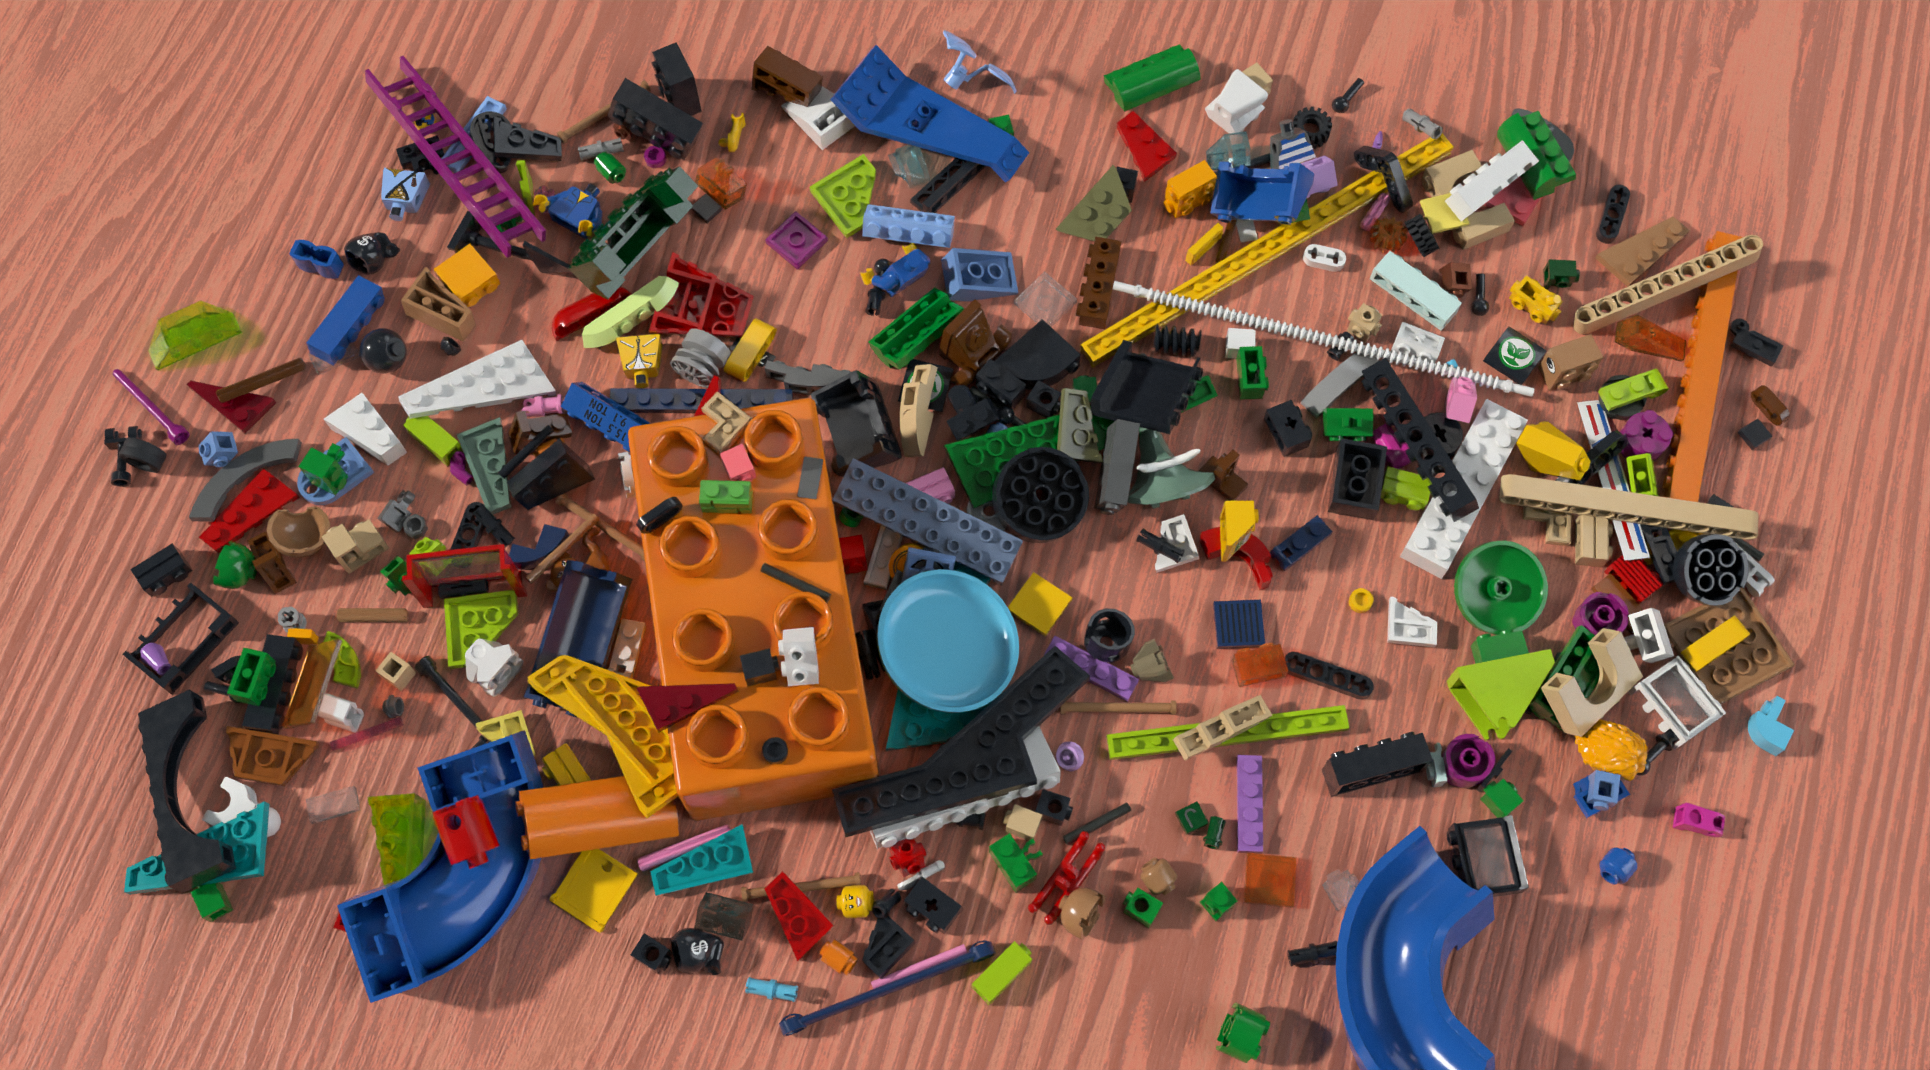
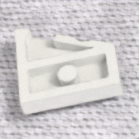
M1185 515L1162 521L1160 538L1162 536L1167 538V542L1184 549L1185 552L1183 557H1179L1181 558L1179 563L1162 554L1157 555L1155 563L1156 573L1198 560L1199 555Z
M1390 597L1387 643L1435 647L1437 645V622L1428 616L1421 615L1416 609L1408 608L1397 602V598Z

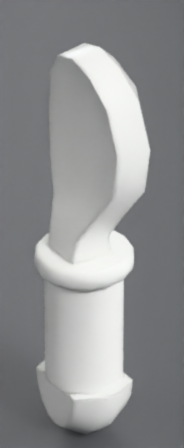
M938 860L921 869L913 877L897 885L898 889H910L921 877L926 879L945 868L944 862Z

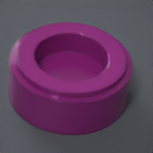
M650 146L644 153L645 162L651 168H660L666 163V153L661 147Z

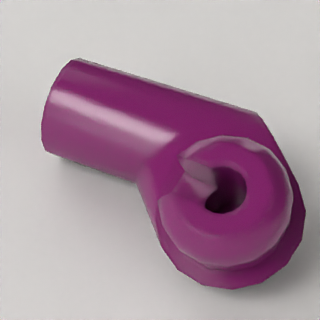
M458 451L451 457L450 472L467 486L473 481L474 477L465 470V454Z

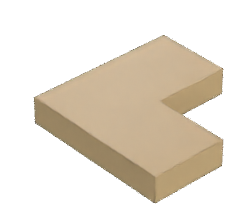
M717 391L701 408L704 414L717 423L703 438V442L720 455V453L727 451L745 432L752 418Z
M1523 506L1524 520L1546 522L1545 544L1569 546L1571 544L1572 513Z

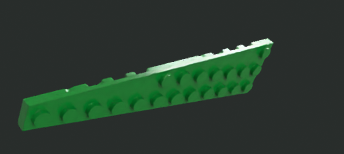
M1209 375L1203 376L1200 382H1196L1194 395L1189 396L1185 411L1218 396ZM1060 415L944 445L945 451L973 509L992 501V490L996 476L1001 468L1015 455L1035 447L1057 449ZM1092 415L1091 421L1094 434H1097L1098 442L1096 443L1098 451L1104 449L1107 428L1115 421Z

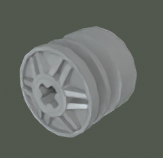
M690 329L682 342L683 348L677 350L676 356L672 358L670 365L676 373L687 381L708 388L713 376L719 375L718 368H722L731 353L729 348L712 334L699 329Z

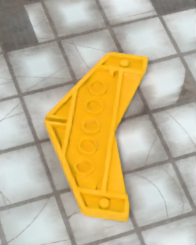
M568 655L557 657L527 677L529 684L536 691L607 736L636 804L646 818H649L678 797L675 787L668 728L661 732L657 731L636 689L640 686L650 685Z

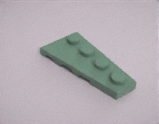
M499 417L457 434L484 505L493 515L511 508L510 490L506 483L508 476L503 479L498 474L507 464L502 420Z

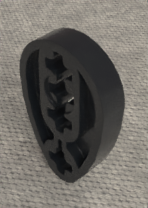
M492 111L482 112L471 122L470 138L499 173H504L508 170L512 158H500L503 162L502 166L496 162L497 157H494V145L490 143L491 135L487 133L488 125L484 122L488 119L492 123L491 130L493 132L494 116L502 118L501 121L509 124L510 122L500 113Z

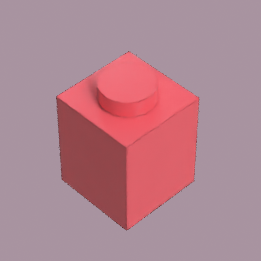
M743 444L720 453L722 463L731 481L752 482L756 478L754 467Z

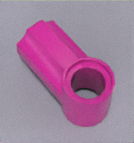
M1384 424L1373 431L1372 438L1375 443L1387 446L1386 467L1399 469L1412 463L1405 452L1408 448L1405 444L1400 445L1393 429L1388 424Z

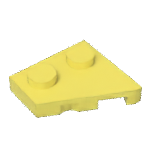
M522 710L476 723L477 730L489 742L525 730L535 757V751Z

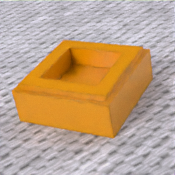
M288 629L287 637L295 638L301 644L318 645L319 637L312 629Z

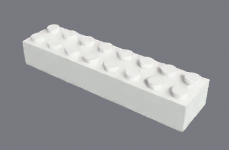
M1488 399L1485 400L1452 460L1475 496L1479 509L1454 522L1450 515L1445 517L1439 507V504L1442 503L1440 499L1432 497L1402 551L1401 558L1440 579L1443 578L1528 421L1527 419ZM1450 491L1446 496H1453L1456 494V491Z

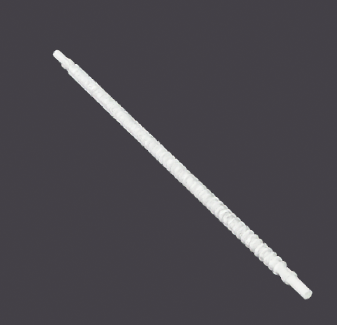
M1114 281L1113 290L1132 294L1136 298L1144 297L1147 298V301L1153 299L1154 303L1160 301V304L1164 302L1166 306L1172 304L1173 308L1175 306H1179V309L1184 307L1185 311L1191 309L1192 313L1198 311V314L1203 312L1205 316L1207 314H1210L1211 317L1215 315L1217 319L1222 317L1224 321L1226 319H1230V322L1235 320L1236 324L1242 322L1243 326L1245 324H1249V327L1254 325L1255 329L1261 327L1262 331L1268 329V332L1273 330L1275 334L1277 332H1280L1281 335L1285 333L1287 337L1293 335L1294 339L1296 337H1300V340L1305 338L1306 342L1312 340L1313 344L1315 342H1319V345L1324 343L1326 347L1331 345L1332 349L1338 347V350L1343 348L1345 352L1351 350V353H1354L1355 351L1357 355L1363 353L1364 357L1370 355V358H1373L1375 356L1377 360L1386 357L1389 363L1394 361L1396 365L1402 363L1403 367L1405 365H1409V368L1414 366L1415 370L1421 368L1422 372L1428 370V373H1431L1433 371L1435 375L1440 373L1442 377L1444 375H1447V378L1451 376L1454 378L1467 377L1472 382H1475V385L1479 383L1480 387L1486 385V388L1491 386L1493 390L1498 388L1506 393L1514 392L1530 397L1534 393V388L1512 383V380H1500L1498 376L1492 378V375H1489L1487 377L1486 373L1480 375L1479 371L1473 373V370L1468 372L1466 368L1460 370L1459 366L1457 368H1453V365L1448 367L1447 363L1441 365L1440 361L1434 363V360H1431L1429 362L1427 358L1422 360L1420 356L1418 358H1415V355L1409 357L1408 353L1402 355L1401 351L1399 353H1395V350L1390 352L1389 348L1383 350L1382 346L1376 348V345H1373L1371 347L1369 343L1363 345L1362 341L1359 344L1357 340L1351 342L1350 338L1344 340V337L1339 339L1337 335L1332 337L1331 333L1325 335V332L1320 334L1318 330L1312 332L1311 328L1305 330V327L1300 329L1299 325L1293 327L1292 323L1286 325V322L1281 324L1279 320L1274 322L1273 319L1267 320V317L1262 319L1260 315L1254 317V314L1249 316L1248 312L1242 314L1241 310L1239 312H1235V309L1230 311L1229 307L1223 309L1222 305L1220 307H1216V304L1211 306L1209 302L1207 304H1204L1203 301L1199 303L1197 299L1191 301L1190 297L1184 299V296L1179 298L1178 294L1172 296L1171 292L1165 294V291L1160 293L1159 289L1153 291V288H1150V290L1145 289L1138 284L1134 286Z

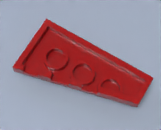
M263 468L199 538L219 554L225 545L230 546L228 541H238L244 536L245 532L253 527L257 528L263 523L264 519L277 510H283V506L291 501H296L300 497Z

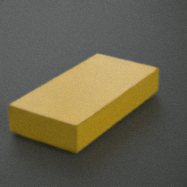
M1219 223L1213 226L1188 249L1185 261L1190 265L1197 262L1222 238L1224 227Z

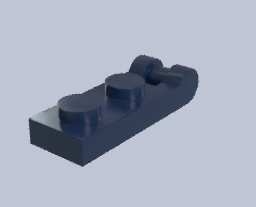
M1316 515L1281 544L1275 546L1270 551L1271 558L1276 559L1280 563L1279 567L1286 571L1331 536L1333 531ZM1286 550L1291 556L1287 558L1283 552Z

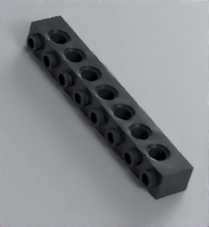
M1386 357L1362 370L1364 380L1361 382L1368 393L1370 391L1373 392L1375 397L1372 400L1378 410L1383 408L1386 413L1383 417L1388 426L1395 427L1396 432H1394L1396 439L1400 445L1405 443L1408 448L1405 450L1411 462L1416 461L1419 467L1416 470L1421 479H1427L1430 483L1427 487L1433 498L1438 497L1442 502L1439 504V507L1445 517L1450 515L1452 520L1456 522L1479 509L1475 496ZM1388 385L1386 389H1380L1382 386ZM1393 403H1399V405L1395 407H1390ZM1405 420H1411L1408 424H1401ZM1417 437L1422 438L1418 442H1412ZM1427 455H1433L1431 459L1424 460ZM1438 473H1445L1443 477L1435 478ZM1456 491L1455 495L1446 496L1448 492Z

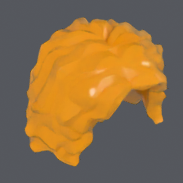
M1599 719L1582 737L1575 735L1578 753L1583 757L1584 764L1590 765L1592 770L1621 775L1620 778L1627 781L1633 780L1637 773H1642L1645 770V764L1647 763V745L1645 740L1626 726Z

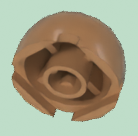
M1079 888L1074 890L1069 896L1064 895L1059 904V908L1062 909L1060 918L1064 928L1081 940H1083V936L1087 937L1100 916L1097 913L1098 905L1103 907L1105 895L1090 888Z

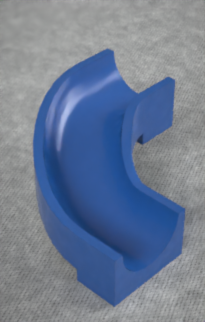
M525 730L418 767L433 812L455 805L456 802L468 797L471 798L479 795L480 799H482L500 844L499 847L486 852L489 862L469 869L466 860L451 866L438 833L436 841L427 857L406 878L355 895L337 905L370 1003L418 987L460 965L487 944L505 926L528 893L537 874L541 858L530 860L527 850L523 851L521 836L525 835V825L522 817L517 816L515 802L519 801V791L544 787Z
M1421 826L1417 827L1389 850L1368 870L1357 885L1341 923L1336 954V984L1342 1020L1349 1046L1360 1070H1495L1494 1054L1453 1015L1443 993L1444 968L1452 949L1455 948L1457 951L1495 920L1493 891L1486 885L1478 891L1461 881L1438 856L1428 838L1427 832Z

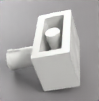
M1649 608L1628 615L1634 634L1624 637L1630 650L1639 648L1642 660L1648 663H1654L1674 656L1660 611Z

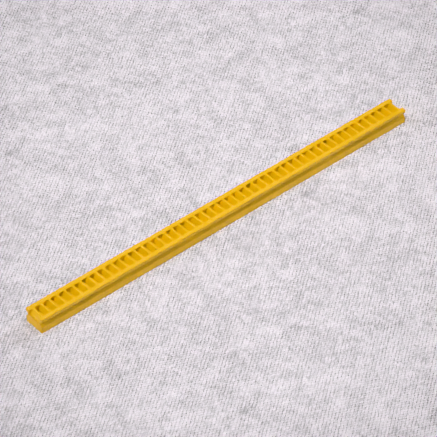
M1443 133L1439 138L1432 139L1430 137L1397 156L1406 181L1451 155L1450 151L1453 150L1454 146ZM1376 171L1370 172L1309 209V220L1279 226L1171 290L1172 296L1178 294L1179 298L1184 296V299H1188L1190 297L1191 301L1197 299L1199 303L1208 300L1374 201L1380 193L1389 192L1383 174ZM1156 301V303L1151 302L1082 343L1080 352L1085 354L1090 361L1091 367L1094 368L1114 356L1123 340L1134 344L1154 332L1156 324L1161 328L1188 311H1185L1184 307L1179 309V306L1173 308L1172 304H1169V306H1166L1164 302L1160 304V301Z

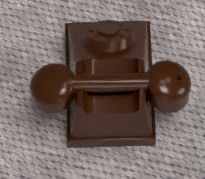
M976 299L943 330L939 355L944 360L948 359L962 368L951 378V381L956 386H968L976 379V374L989 359L994 361L1008 348L1012 340V333L1002 324L997 328L994 335L992 334L984 311L981 308L982 305Z

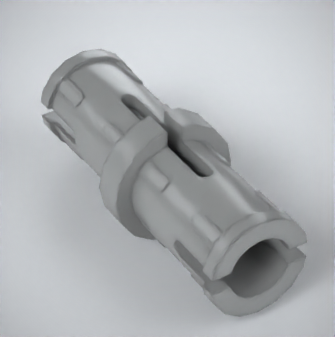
M1407 109L1403 113V121L1414 126L1416 131L1424 132L1432 139H1437L1441 136L1442 127L1430 121L1428 116L1420 115L1413 109Z
M621 137L605 142L599 140L596 144L578 147L581 161L595 158L602 152L610 154L624 152Z

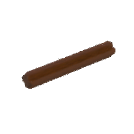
M302 358L294 359L216 391V395L219 401L224 403L304 371L306 369L305 363Z

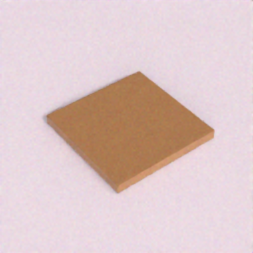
M1740 588L1729 603L1718 606L1702 604L1664 624L1668 637L1675 644L1673 649L1677 655L1689 665L1690 670L1704 683L1708 692L1720 704L1795 666L1744 588ZM1735 615L1751 635L1696 672L1681 652Z

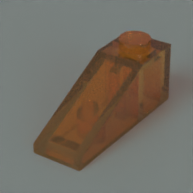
M1639 315L1617 322L1615 343L1630 351L1680 362L1684 361L1686 340Z

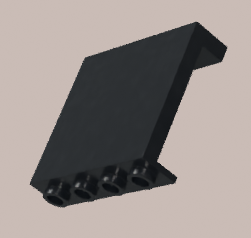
M1123 340L1091 397L1092 415L1114 421L1120 419L1139 423L1142 428L1170 434L1173 427L1178 426L1181 412L1187 408L1189 396L1194 395L1196 382H1200L1202 379L1203 368H1201V358L1197 357L1193 367L1132 353V342Z

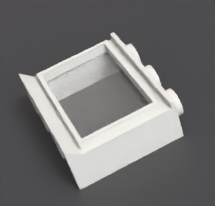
M1677 656L1628 691L1631 696L1640 690L1648 700L1643 705L1644 711L1650 713L1655 709L1664 720L1658 725L1659 729L1662 732H1666L1671 728L1680 739L1673 745L1674 750L1726 714L1721 704L1713 698L1704 683L1694 675L1689 665L1680 656Z

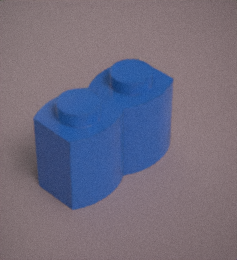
M295 240L289 253L299 269L309 273L318 272L321 276L329 279L338 278L344 266L334 249L328 246H315L307 240Z

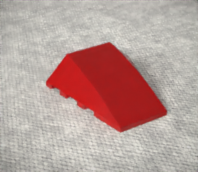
M672 252L666 276L679 282L671 300L660 311L654 312L649 333L687 335L690 329H699L713 336L742 337L754 296L729 282L721 281L711 272L707 273L699 269L698 265L690 261L687 262L679 258L678 254Z

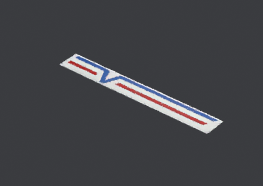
M1599 400L1577 402L1591 449L1611 433L1606 413L1601 408ZM1617 455L1598 471L1602 487L1630 492L1619 455ZM1613 520L1624 560L1650 558L1640 524Z

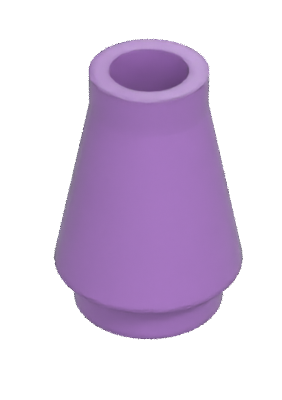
M148 643L141 649V661L159 675H164L170 669L171 665L161 645Z

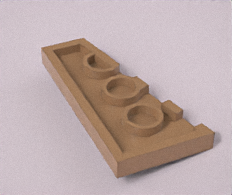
M1671 217L1598 253L1595 258L1629 287L1679 243L1690 230L1675 217Z

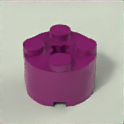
M1647 410L1637 413L1620 430L1628 438L1626 447L1620 453L1625 459L1629 456L1648 453L1651 454L1652 461L1654 462L1669 446L1673 432L1668 423L1661 416L1657 415L1656 412Z
M1595 592L1589 595L1577 608L1572 624L1575 629L1582 625L1594 635L1603 628L1621 631L1622 633L1627 627L1629 612L1625 602L1617 595Z
M1475 734L1457 736L1441 753V757L1444 759L1447 782L1452 786L1460 788H1472L1479 785L1491 773L1495 764V754L1491 745Z

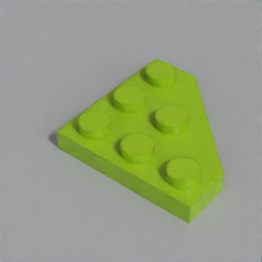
M864 154L809 187L812 195L846 239L863 229V217L867 205L870 204L874 187L876 169Z
M514 590L444 599L448 667L450 669L466 667L465 653L477 639L496 641L518 615L517 595Z

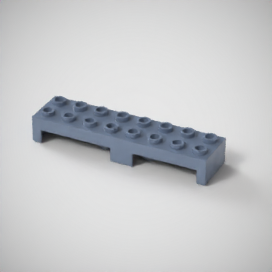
M854 458L832 499L835 505L849 509L910 539L913 543L920 544L926 548L937 549L942 554L956 556L955 562L992 579L993 582L1001 586L1023 543V540Z

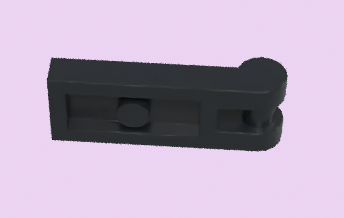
M1640 524L1648 552L1661 578V583L1665 585L1675 582L1673 563L1677 550L1668 529ZM1656 532L1658 537H1653L1652 533Z

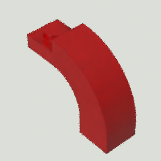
M1220 527L1201 532L1199 542L1207 561L1220 557ZM1251 534L1249 540L1233 556L1243 559L1249 565L1259 590L1269 587L1273 578L1269 565H1266L1269 563L1271 554L1263 542Z

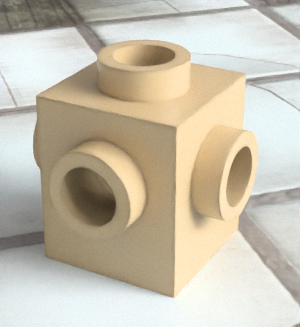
M1363 303L1359 310L1354 308L1348 317V320L1351 322L1347 332L1366 343L1371 335L1375 336L1380 330L1382 324L1379 322L1382 314L1375 307Z

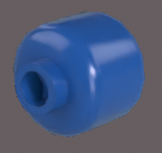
M1611 848L1599 863L1601 876L1607 882L1614 885L1625 884L1638 868L1635 855L1627 848Z

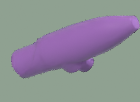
M1379 131L1376 135L1373 148L1381 149L1383 141L1382 131Z

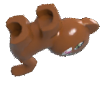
M597 526L592 527L582 538V544L592 552L586 564L601 570L611 571L607 555L602 552L596 543L591 541V538L600 534L601 530ZM565 552L554 563L550 572V579L545 585L548 591H558L567 560L577 561L569 553Z

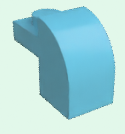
M1779 696L1774 697L1770 701L1766 700L1760 711L1750 716L1748 720V732L1753 742L1774 756L1785 750L1794 732L1793 729L1776 721L1786 701Z

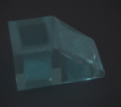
M1247 131L1224 134L1206 151V162L1212 170H1218L1219 162H1230L1232 168L1240 167V165H1250V145Z

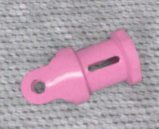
M559 394L557 397L551 398L537 396L525 399L522 411H529V413H526L527 417H542L550 413L564 414V409L561 407L563 396Z

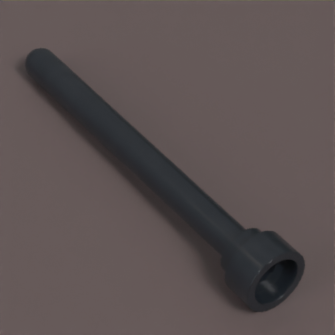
M429 655L419 660L415 665L416 671L421 676L430 677L476 728V723L482 722L481 718L436 671V662Z

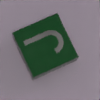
M1194 802L1175 812L1186 835L1209 823L1198 802Z

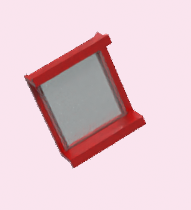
M504 544L406 555L407 576H402V581L423 608L433 607V587H438L439 584L457 583L459 580L472 581L486 578L488 581L507 579L517 597H527V591L522 584L521 570L516 568L505 550Z

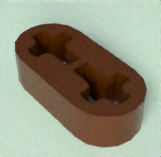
M1761 385L1751 392V399L1754 404L1774 425L1779 426L1790 418L1789 410L1767 386Z

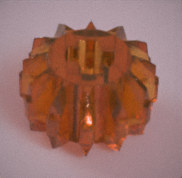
M1386 215L1382 217V220L1377 219L1369 231L1371 234L1370 242L1375 243L1374 249L1380 247L1382 248V253L1386 250L1392 253L1395 249L1400 250L1407 240V227L1402 226L1403 221H1395V216L1388 219Z

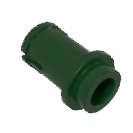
M1216 816L1210 817L1208 832L1203 837L1205 847L1214 850L1219 849V846L1223 843L1221 837L1226 820Z

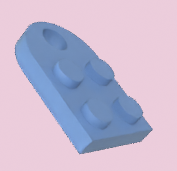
M347 437L336 443V445L342 448L341 451L345 452L342 460L338 462L348 476L345 487L339 490L336 496L319 487L316 492L308 494L307 488L312 483L301 471L298 476L297 486L301 495L308 502L315 505L330 504L374 473Z

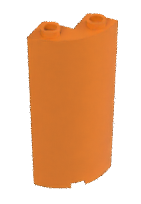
M625 776L519 791V801L515 802L517 816L522 817L525 825V835L521 836L523 851L527 850L530 860L679 836L677 809L673 801L649 818H646L639 810Z

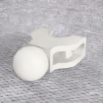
M225 777L220 786L230 794V805L225 811L219 813L207 810L202 820L214 826L220 822L226 823L236 818L237 814L243 811L249 812L257 808V795L254 789ZM269 807L267 837L275 835L281 825L279 813Z

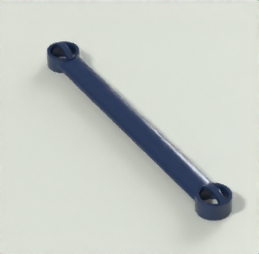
M978 941L965 954L805 1016L796 1013L789 1014L779 1023L782 1035L785 1037L806 1029L808 1025L970 962L977 963L986 960L996 954L991 941Z

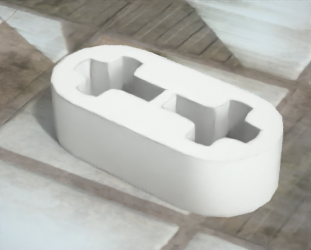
M1312 244L1306 247L1303 260L1310 267L1337 272L1343 269L1346 255L1339 249ZM1312 252L1316 253V259L1311 258ZM1334 257L1338 258L1337 264L1333 263Z

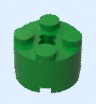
M1236 1002L1231 1007L1235 1009L1232 1015L1227 1013L1217 1038L1222 1043L1220 1046H1216V1050L1247 1063L1250 1059L1256 1060L1261 1051L1259 1042L1262 1035L1265 1036L1267 1034L1270 1021L1266 1020L1265 1015Z

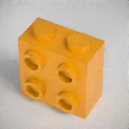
M1205 160L1167 181L1163 204L1167 212L1172 213L1175 218L1181 215L1186 216L1199 205L1204 206L1212 200L1217 175Z
M468 244L433 269L444 286L451 293H454L467 307L477 304L479 299L488 293L494 292L497 286L501 284L496 273L471 244Z

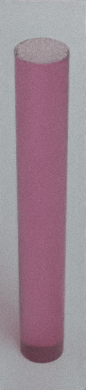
M398 717L331 741L330 745L334 751L404 726L402 718Z

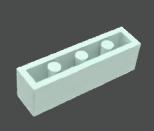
M1391 251L1376 265L1370 277V280L1440 331L1457 314L1462 304L1455 295L1446 292L1436 281L1428 279L1418 268L1410 266L1400 255L1394 254Z

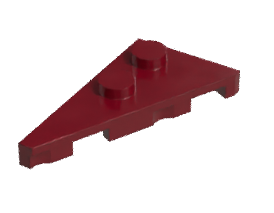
M735 683L640 686L636 688L658 732L694 715L700 709L713 705L738 692Z

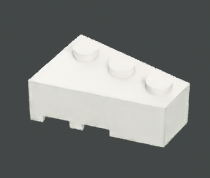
M360 393L324 418V421L332 431L347 437L351 443L358 445L386 465H390L407 453L401 442L363 393Z

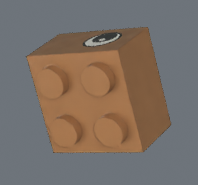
M1590 334L1549 348L1538 369L1549 391L1556 388L1562 390L1573 382L1578 381L1582 383L1589 380L1594 370L1598 368L1603 356L1593 336Z

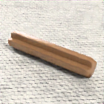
M339 608L337 610V620L339 622H407L409 616L405 608Z

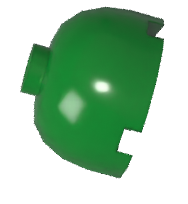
M230 540L228 541L230 546L225 545L217 560L215 569L219 570L218 577L213 575V583L216 586L227 589H238L247 584L249 579L255 578L257 569L253 564V560H255L253 552L246 546Z

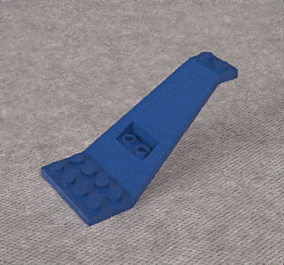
M877 45L871 48L830 99L861 132L989 166L1005 183L1013 177L1030 153L1011 134L907 77Z

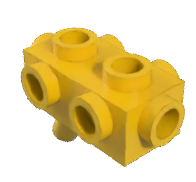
M1527 275L1521 282L1517 280L1509 290L1512 292L1509 297L1512 300V305L1518 310L1524 309L1529 312L1530 318L1536 323L1543 322L1546 325L1549 320L1554 322L1562 312L1559 310L1563 302L1561 297L1553 292H1549L1537 280L1531 279Z

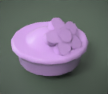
M1068 741L1059 746L1056 759L1059 766L1063 769L1076 771L1084 762V753L1077 743Z

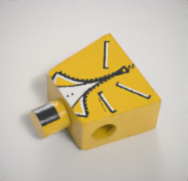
M660 334L617 337V345L626 378L635 379L636 388H647L649 386L648 378L659 375L663 348Z

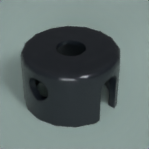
M1105 608L1097 611L1091 616L1084 634V645L1087 652L1102 662L1121 660L1127 655L1134 638V624L1124 612L1117 609ZM1102 637L1111 638L1113 646L1100 643V639Z

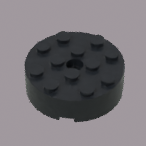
M1049 447L1030 448L1015 455L1001 468L993 485L992 502L999 522L1013 536L1031 543L1051 542L1068 534L1084 517L1089 501L1088 483L1080 470L1081 467L1069 455ZM1037 489L1044 491L1046 495L1045 500L1040 501L1037 498Z

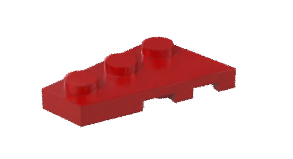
M1131 111L1117 122V129L1126 147L1129 148L1133 161L1138 166L1144 182L1176 158L1177 152L1134 111Z

